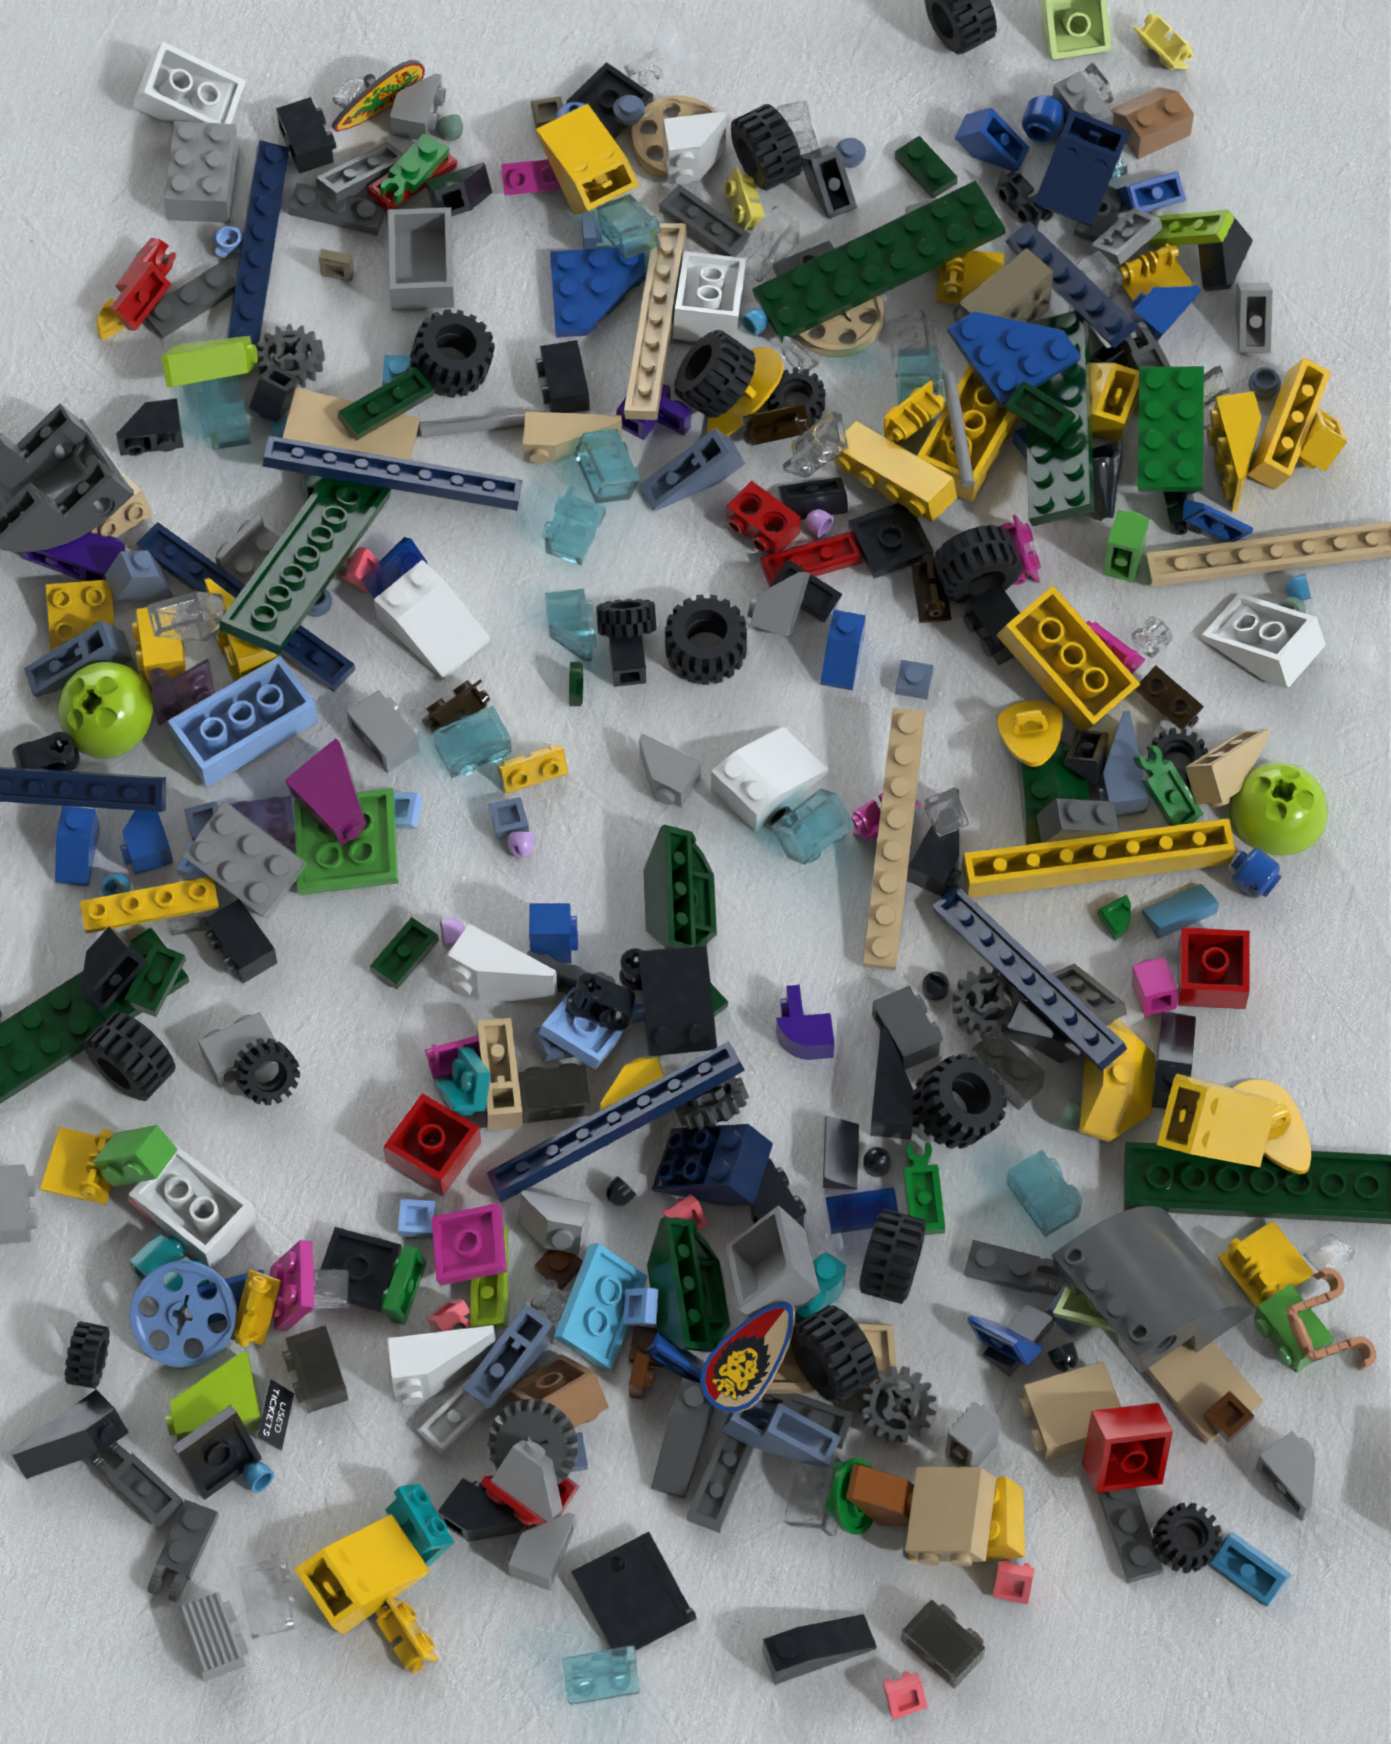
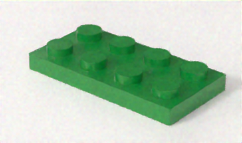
M1204 366L1139 367L1138 492L1203 491Z

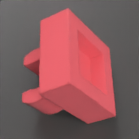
M357 548L353 557L347 558L346 562L349 566L346 572H341L340 576L348 584H354L362 593H372L384 566L368 548Z
M691 1194L686 1198H678V1203L669 1210L667 1208L662 1210L664 1217L693 1220L698 1227V1232L709 1225L699 1201Z
M452 1298L428 1316L426 1320L433 1330L440 1332L453 1330L454 1325L460 1323L464 1329L471 1328L470 1321L464 1316L471 1311L463 1300Z
M1009 1559L1004 1560V1562L999 1561L993 1598L1028 1605L1035 1568H1031L1029 1563H1024V1566L1011 1564Z
M907 1671L902 1672L903 1678L892 1682L889 1677L885 1678L883 1687L888 1710L893 1720L927 1708L922 1681L917 1672L914 1674H910Z

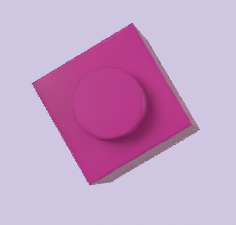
M1165 957L1155 960L1148 959L1139 964L1132 965V987L1144 1017L1177 1009L1178 988Z

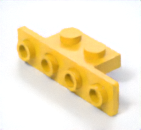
M208 876L83 900L80 902L85 932L93 933L106 930L108 926L114 929L217 909L219 904L214 879Z

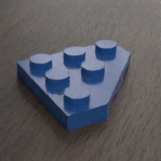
M644 246L550 251L556 338L588 336L596 328V323L615 310L625 300V295L635 286L638 287L646 279Z
M974 311L949 326L947 330L1000 409L1004 407L1023 380L1036 388L1081 359V355L1063 330Z

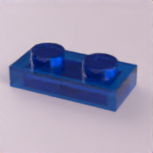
M403 537L361 581L375 599L421 560L426 564L428 562L411 538Z
M894 1187L825 1198L831 1234L873 1228L878 1214L884 1208L899 1212Z

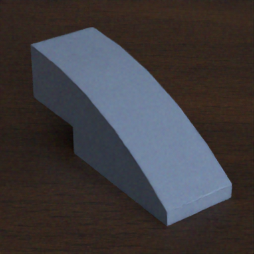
M758 1401L748 1410L740 1413H729L721 1432L767 1453L824 1468L829 1466L841 1439L837 1434L780 1403L775 1408H772L761 1401Z

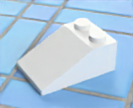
M162 41L149 58L132 107L158 120L170 123L182 121L231 124L246 81Z
M684 251L675 305L672 339L697 342L709 332L722 330L736 340L746 258Z
M423 560L374 599L376 619L442 680L490 641V636L445 580Z
M1242 593L1236 595L1201 635L1205 642L1260 679L1285 688L1291 686L1326 646L1317 617Z
M781 727L734 751L711 770V790L757 832L781 808L789 806L825 776L829 769L785 727Z
M471 924L467 925L447 955L450 984L461 995H471L479 1000L555 1005L558 1000L556 970Z
M175 1145L178 1149L158 1178L139 1182L129 1193V1197L169 1236L171 1235L176 1238L184 1247L186 1253L213 1269L257 1223L252 1203Z
M494 1326L387 1338L396 1403L403 1402L406 1405L419 1404L424 1399L434 1397L475 1371L495 1345Z

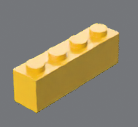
M1305 357L1287 371L1247 473L1248 476L1274 490L1292 476L1331 371Z
M855 421L831 445L834 464L840 472L844 474L849 473L859 479L867 488H874L884 494L889 501L900 503L908 508L916 517H923L933 523L957 499L954 477L858 421Z

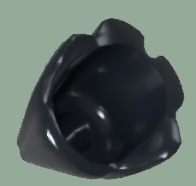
M1122 439L1092 449L1094 513L1099 521L1114 517L1123 456Z

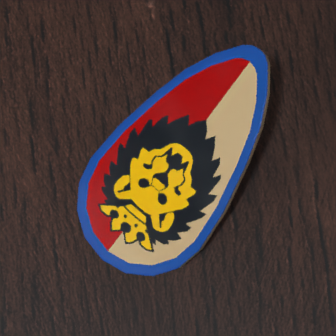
M782 1301L756 1312L723 1339L708 1356L702 1367L700 1384L705 1398L713 1407L726 1413H740L752 1408L761 1400L772 1383L791 1342L795 1325V1309L792 1304Z

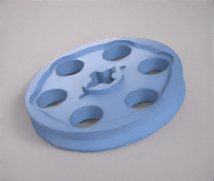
M174 1261L154 1269L142 1280L136 1289L130 1306V1325L140 1347L154 1360L177 1368L198 1366L216 1357L229 1342L237 1319L235 1298L227 1282L215 1270L193 1261ZM170 1271L178 1272L183 1278L182 1287L177 1290L168 1289L163 1283L164 1275ZM206 1279L212 1280L217 1285V1294L212 1298L202 1297L197 1289L199 1282ZM186 1295H189L187 1302L188 1313L193 1314V1318L186 1319L179 1334V1316L174 1314V1310H180L185 1303ZM144 1297L155 1298L159 1304L158 1312L154 1315L143 1314L139 1308L140 1300ZM211 1314H223L228 1321L227 1328L220 1332L213 1331L208 1325V1317ZM153 1331H164L169 1337L168 1346L162 1349L153 1347L149 1340L150 1334ZM190 1338L200 1340L203 1344V1353L197 1357L187 1355L184 1351L185 1341Z

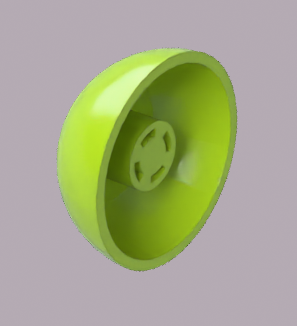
M98 662L77 671L65 684L58 702V719L62 732L71 736L74 741V747L87 756L98 759L115 758L132 750L145 736L153 715L152 695L146 681L134 669L116 662Z
M1273 762L1252 769L1242 790L1231 797L1229 815L1234 830L1246 844L1254 849L1259 848L1266 854L1284 856L1308 849L1321 837L1327 824L1328 804L1321 785L1308 771L1294 764Z

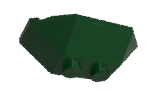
M1059 740L1052 756L1040 766L1031 767L1017 759L1025 845L1042 843L1036 815L1056 798L1089 800L1087 779L1065 766V758L1070 746Z
M664 824L660 827L643 870L646 931L665 948L706 945L717 935L714 873L704 853L695 843L696 838L692 831Z
M663 1217L660 1219L647 1262L650 1288L658 1289L657 1330L681 1350L712 1352L730 1326L720 1261L708 1242L697 1231L698 1227L693 1220Z

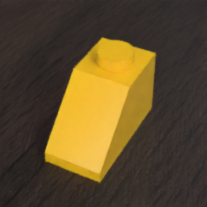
M1319 407L1317 408L1300 452V457L1298 458L1302 464L1312 470L1317 467L1325 472L1347 443L1341 421Z
M639 1057L631 1061L630 1064H625L602 1099L600 1111L662 1078L664 1075L659 1057Z

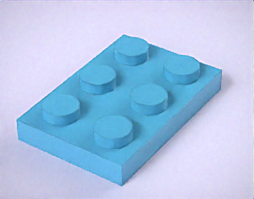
M590 1244L553 1337L602 1370H612L629 1325L623 1324L625 1289L644 1288L648 1276L601 1244Z

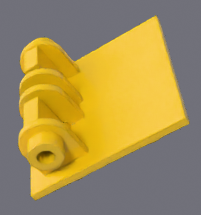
M1165 244L1160 249L1153 252L1148 251L1146 255L1141 254L1138 258L1129 262L1125 261L1122 265L1112 269L1132 302L1141 292L1146 296L1153 287L1193 286L1175 258L1179 256V251L1175 244Z
M972 250L941 265L936 302L958 304L1003 267L1005 253Z
M931 380L923 387L914 389L905 401L898 406L891 407L884 416L885 438L900 445L938 413L943 411L946 401L942 395L937 394L935 396L933 394V382Z
M107 580L46 584L50 649L58 648L100 621L115 627L114 595Z
M59 1127L40 1190L107 1205L112 1184L103 1179L101 1172L93 1164V1161L114 1133L102 1129L100 1134L94 1135Z
M1273 1220L1242 1241L1239 1238H1235L1227 1245L1229 1249L1217 1256L1218 1260L1256 1308L1288 1285L1292 1284L1296 1288L1315 1274Z

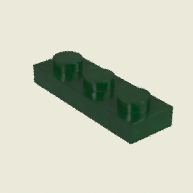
M415 366L339 410L337 418L357 441L433 397L435 389Z

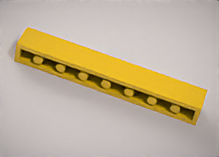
M1228 818L964 853L962 874L966 894L970 898L1228 865L1232 862L1235 845Z

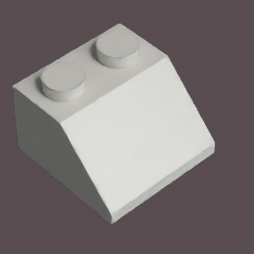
M725 111L663 119V156L668 185H685L699 181L725 152Z

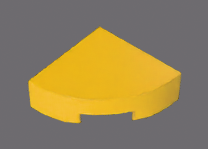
M112 298L102 306L97 319V330L101 341L126 328L110 310L114 303Z

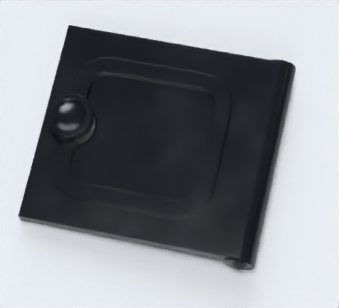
M649 1531L571 1571L616 1660L697 1619L696 1612L689 1607Z

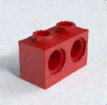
M752 480L726 505V522L730 529L736 534H743L750 539L755 548L760 552H767L768 554L781 552L800 534L801 517ZM744 511H753V512H755V513H753V514H745V513H743V512H744ZM769 529H777V530H779V531H778V532H769V531H767V530H769Z

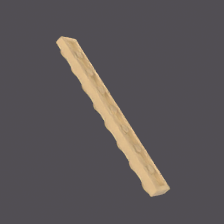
M655 223L624 408L625 419L657 420L687 236L686 224Z
M1391 522L1146 553L1145 562L1151 587L1391 557Z
M893 708L862 967L896 971L924 734L925 711Z

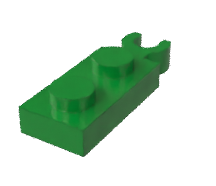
M423 133L389 169L388 179L384 180L381 184L380 195L384 196L388 191H394L393 203L398 204L403 200L405 190L414 194L449 156V147Z
M1147 745L1146 749L1150 753L1148 762H1146L1142 755H1135L1133 757L1136 766L1140 769H1145L1147 775L1141 779L1143 785L1169 826L1194 823L1204 814L1201 808L1196 804L1193 795L1172 761H1162L1161 750L1156 745Z
M929 1142L925 1143V1154L917 1156L912 1151V1144H907L905 1156L907 1162L912 1165L903 1168L908 1215L925 1219V1235L944 1234L945 1220L938 1164L928 1165L932 1157V1146Z

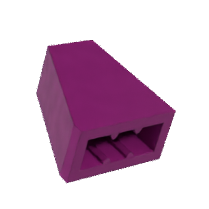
M336 738L285 780L291 795L341 846L348 840L355 839L367 825L347 758L340 742Z

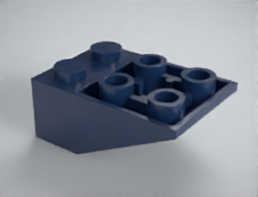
M1071 109L1037 193L1034 205L1092 227L1130 132Z
M749 1124L706 1126L702 1130H699L698 1127H694L691 1130L688 1127L671 1128L652 1190L684 1198L691 1194L699 1201L725 1206L754 1205L773 1143Z

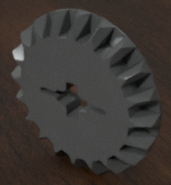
M523 1399L508 1405L494 1418L493 1425L488 1431L490 1435L487 1446L490 1450L489 1460L494 1463L496 1472L511 1448L523 1439L528 1441V1437H530L532 1442L549 1440V1442L543 1443L540 1446L545 1450V1455L553 1461L557 1485L569 1476L578 1456V1439L572 1422L561 1409L544 1400Z

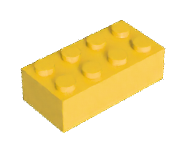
M969 364L957 388L974 485L968 488L961 485L947 404L917 456L954 477L957 496L973 503L1019 418L1008 412L1005 407L999 408Z
M1054 585L1025 608L996 635L1079 730H1089L1140 685L1136 678Z

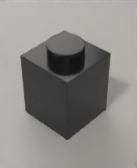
M271 365L259 377L249 409L257 412L265 419L277 422L289 410L300 379Z
M642 636L609 637V653L614 687L646 684V663Z

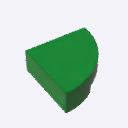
M1127 895L1098 909L1097 912L1098 917L1115 941L1126 932L1130 923L1131 903Z

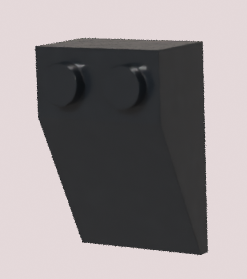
M707 945L638 951L648 1055L657 1056L710 1051L717 1048Z

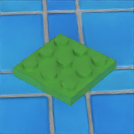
M392 788L357 792L367 825L355 839L348 840L342 846L297 800H294L296 855L308 863L297 879V890L300 895L399 883L395 797Z

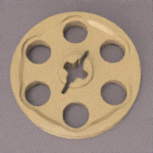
M673 95L657 99L644 107L643 117L632 127V148L636 159L648 172L667 179L664 157L655 161L647 156L649 152L654 150L663 153V119L669 118L663 114V111L667 108H675L680 112L676 117L716 112L712 107L699 99ZM651 125L657 131L652 135H645L640 129L643 126ZM719 159L713 164V166L709 170H711L716 165Z
M879 295L842 313V316L838 315L814 327L825 332V335L820 339L810 338L807 334L809 330L795 337L807 349L823 356L846 357L857 354L869 347L882 330L884 322L882 296ZM864 313H872L876 316V320L866 324L860 321L859 317ZM844 333H850L855 336L856 340L851 344H843L838 338Z

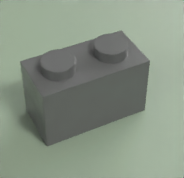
M1056 798L1036 815L1042 843L1119 833L1114 801Z
M910 985L873 1001L872 1007L873 1019L879 1030L881 1028L888 1029L905 1070L938 1056L940 1042L943 1040L935 1022L930 1023L925 1014L927 1013V1008L923 998L919 994L915 995Z

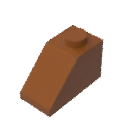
M853 1465L846 1498L878 1525L909 1526L914 1484L908 1479L863 1465Z

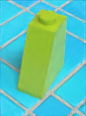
M250 336L176 344L161 356L166 388L249 373L255 368V363L258 361L257 348L255 344H251Z
M247 1351L239 1353L170 1401L172 1414L165 1415L169 1436L176 1435L179 1442L229 1405L237 1411L248 1432L259 1429L261 1417Z

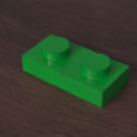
M404 1245L400 1257H397L394 1262L393 1278L390 1286L384 1291L382 1296V1309L392 1323L406 1324L427 1264L416 1247Z

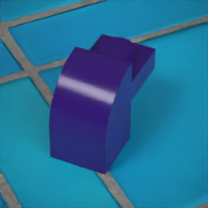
M666 384L662 386L657 420L625 419L626 397L616 409V414L622 415V429L642 440H645L657 422L683 436L691 428V410L681 401L671 400V386Z
M800 984L786 986V998L780 999L781 1017L776 1018V1035L779 1043L789 1054L800 1059L834 1058L835 1043L831 1013L803 1015Z

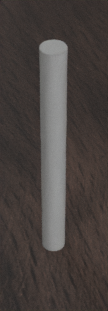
M947 371L942 374L961 485L968 488L974 485V478L955 373Z
M525 413L421 424V437L524 426Z

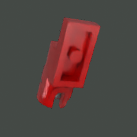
M150 238L115 285L121 294L110 307V310L128 330H137L171 285L165 276L173 267L176 253L165 254L169 245L160 239Z

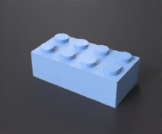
M281 656L168 720L171 740L206 788L318 723L315 702Z

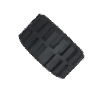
M924 0L926 12L934 31L946 47L955 54L962 55L996 36L997 21L991 0Z
M764 104L731 121V139L736 155L744 171L753 177L754 183L760 189L767 191L801 174L802 159L797 140L789 124L777 109L770 104Z
M447 309L441 315L437 311L431 315L430 319L426 318L417 331L410 358H412L410 363L411 369L416 366L435 389L434 393L437 395H441V392L447 393V397L454 398L455 393H458L460 397L466 396L469 390L472 393L476 391L479 384L482 385L486 379L494 356L495 343L492 342L493 336L491 331L485 332L487 327L483 321L478 323L476 321L477 317L472 314L468 317L464 315V311L457 310V313H452L451 309ZM450 347L457 349L464 354L466 359L455 360L448 358L440 352L439 348Z
M714 330L707 333L694 344L684 357L674 383L675 394L706 417H719L733 407L746 391L755 370L756 358L754 357V352L722 330Z
M996 525L978 526L951 537V539L941 545L942 547L937 549L933 557V563L946 596H948L949 600L960 604L966 603V600L999 583L1004 590H1007L1018 580L1023 569L1008 530H1005L1002 526L996 527Z
M703 594L696 595V600L693 601L689 597L683 600V606L677 604L673 608V615L669 614L667 626H665L666 658H669L670 667L672 669L676 668V674L681 678L687 675L688 681L694 684L696 680H702V685H709L710 680H714L717 684L723 682L724 676L728 679L734 676V669L740 670L743 665V659L746 658L747 654L746 620L744 616H740V609L736 605L730 607L729 600L724 598L722 601L717 600V595L711 594L710 598H704ZM710 632L720 636L723 640L715 646L701 647L693 644L689 639L698 633Z
M118 1011L112 1012L83 1044L89 1060L98 1072L122 1093L140 1101H147L176 1068L170 1052L151 1030L135 1018Z
M959 1054L956 1057L952 1055L924 1073L916 1082L917 1088L912 1092V1098L916 1100L912 1103V1109L918 1113L915 1119L918 1125L923 1124L925 1127L923 1132L927 1136H934V1142L940 1145L945 1142L946 1148L953 1149L956 1146L959 1149L966 1148L995 1130L1000 1125V1121L1004 1119L1006 1112L1003 1108L1007 1106V1099L1002 1094L1006 1091L1004 1085H999L997 1081L1000 1079L996 1072L993 1074L989 1070L991 1066L986 1062L980 1064L979 1058L975 1056L967 1058L966 1054ZM952 1091L957 1093L962 1098L966 1105L967 1112L963 1111L956 1104L952 1096Z
M885 1208L878 1214L859 1282L861 1293L902 1304L907 1299L926 1233L925 1219Z
M828 1305L794 1326L790 1342L794 1358L809 1384L829 1402L834 1404L841 1403L876 1380L878 1370L871 1345L858 1324L842 1309L835 1305Z

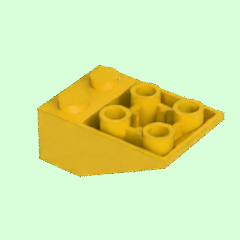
M588 104L534 129L573 215L590 211L639 186L627 157Z
M1089 363L1092 435L1113 442L1119 439L1123 441L1139 399V371L1115 363Z
M1254 391L1216 397L1214 410H1210L1211 427H1207L1206 430L1209 446H1214L1216 452L1214 455L1215 470L1217 474L1221 473L1223 477V482H1221L1222 496L1224 501L1229 500L1232 512L1237 511L1247 473L1255 452L1261 422V415Z
M210 578L205 579L207 592L202 594L207 609L205 614L211 629L215 628L218 647L221 654L226 655L228 660L227 668L234 682L277 657L275 653L219 630L220 620L236 598Z
M1176 1074L1157 1145L1192 1155L1260 1167L1278 1100Z
M1007 1476L996 1477L986 1562L1025 1557L1024 1489ZM909 1553L910 1561H918V1558Z
M392 1514L324 1547L294 1569L330 1625L342 1636L385 1606L388 1598H396L431 1572Z

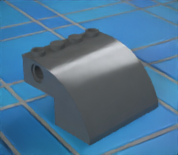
M60 403L17 444L0 432V549L33 552L67 544L101 525L134 495L82 418L79 419Z
M1136 1207L1111 1216L1089 1228L1051 1254L1054 1259L1055 1272L1076 1297L1082 1293L1118 1335L1119 1348L1140 1373L1184 1342H1187L1197 1353L1252 1314L1251 1308L1167 1211L1160 1207Z

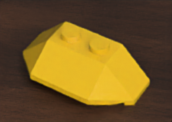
M1115 1019L1114 1022L1107 1026L1124 1041L1127 1050L1102 1071L1086 1056L1084 1060L1079 1132L1107 1142L1112 1141L1151 1115L1155 1054L1120 1019Z

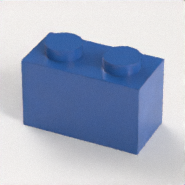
M529 903L530 952L549 955L555 961L561 963H572V951H578L577 916H571L570 903Z

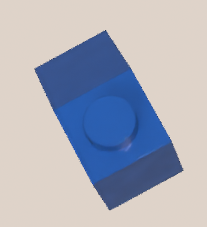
M992 107L966 114L954 137L973 158L1015 172L1019 171L1030 148Z
M1198 286L1153 287L1146 296L1141 292L1129 307L1133 311L1129 317L1136 324L1143 321L1150 330L1154 340L1159 341L1195 300L1201 289Z
M840 610L833 611L820 685L853 691L865 636L866 615Z
M62 806L56 835L55 883L89 886L100 829L95 809Z
M135 810L122 831L125 844L119 846L125 865L131 863L136 875L172 864L171 849L159 813Z

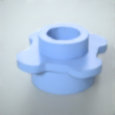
M225 226L213 232L212 240L216 242L217 248L215 253L218 257L225 258L227 255L235 253L240 255L241 237L243 235L240 228Z

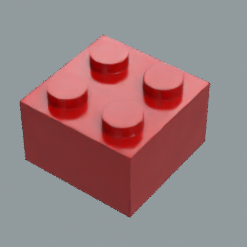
M1182 927L1178 942L1177 1006L1246 1009L1250 993V930Z
M421 1093L383 1146L385 1162L443 1197L480 1146V1127Z
M1159 1402L1091 1411L1082 1466L1096 1493L1163 1484L1173 1429Z

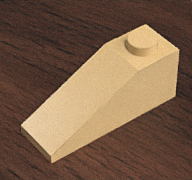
M526 411L523 438L524 461H531L536 464L559 462L622 438V415Z
M1269 729L1241 731L1185 767L1196 804L1210 803L1211 807L1223 806L1230 802V797L1242 790L1247 777L1270 736Z
M511 1018L477 1021L480 1059L491 1073L485 1112L487 1131L522 1128V1106Z

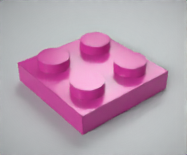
M498 1203L431 1217L436 1281L441 1286L507 1272L502 1208Z
M299 1240L271 1266L269 1276L282 1281L272 1315L274 1317V1330L287 1332L314 1308L313 1241Z

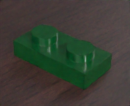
M920 135L895 151V159L931 198L939 196L957 184L958 176Z
M1024 380L1004 405L1008 412L1056 443L1076 418L1074 412Z
M411 917L370 965V971L395 989H398L439 941L438 935Z
M154 943L146 957L148 963L137 974L124 1001L125 1005L157 1017L186 958L182 953Z

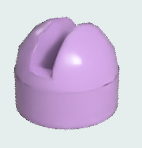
M820 509L813 510L806 518L807 528L813 535L822 538L830 530L834 517L826 511Z
M512 832L508 834L509 851L515 857H527L532 853L535 845V835L533 833Z
M454 918L440 919L443 945H454L465 930L463 923Z

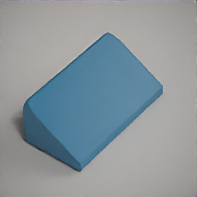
M1199 884L1143 909L1142 913L1156 938L1159 939L1180 930L1182 927L1189 926L1216 914L1219 903L1202 884Z
M1234 1532L1227 1535L1219 1547L1218 1553L1208 1563L1265 1606L1271 1603L1291 1576V1573Z

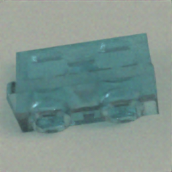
M569 486L565 495L558 497L554 508V513L556 514L552 521L548 520L542 532V539L545 540V553L582 565L606 515V507L576 497V488Z
M634 1646L562 1658L567 1698L570 1705L633 1695L640 1692Z

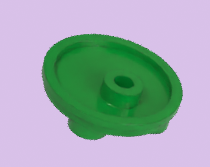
M851 1458L844 1462H837L834 1465L830 1496L826 1499L825 1510L829 1517H834L840 1529L849 1534L859 1535L870 1528L873 1520L851 1503L846 1496L853 1465H863L872 1468V1466L865 1459Z

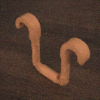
M1330 1267L1323 1268L1313 1276L1316 1280L1324 1279L1330 1286V1292L1288 1306L1285 1316L1289 1321L1288 1325L1300 1350L1303 1351L1304 1357L1308 1358L1311 1362L1341 1351L1357 1348L1362 1354V1361L1356 1364L1357 1371L1363 1370L1372 1365L1376 1360V1350L1370 1340L1363 1336H1357L1316 1351L1312 1346V1340L1302 1319L1298 1316L1299 1312L1328 1303L1343 1293L1344 1282L1341 1275Z

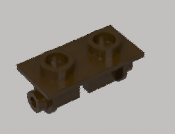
M804 403L743 416L747 430L744 431V439L746 444L751 443L752 446L813 433Z
M933 554L923 555L919 565H911L919 623L952 620L949 599L945 594L935 569Z
M1157 665L1149 671L1139 682L1140 685L1134 689L1180 730L1181 728L1185 729L1187 725L1192 728L1199 720L1198 713L1204 708L1199 701Z
M481 679L474 684H471L469 680L465 681L453 690L455 697L446 703L441 698L426 708L429 714L422 719V722L424 723L431 719L433 724L430 726V729L435 736L438 737L441 734L445 736L463 723L457 713L458 710L461 709L465 717L469 719L487 707V703L490 701L489 695L485 690L479 692L476 688L482 682Z

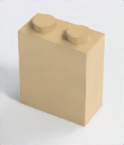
M1104 1361L1025 1384L1022 1398L1018 1399L1023 1418H1030L1034 1429L1030 1431L1033 1446L1036 1451H1042L1045 1461L1085 1449L1091 1411L1121 1407Z
M917 1467L905 1551L918 1558V1563L928 1566H937L939 1561H950L951 1564L957 1566H971L972 1562H986L996 1477L982 1467Z

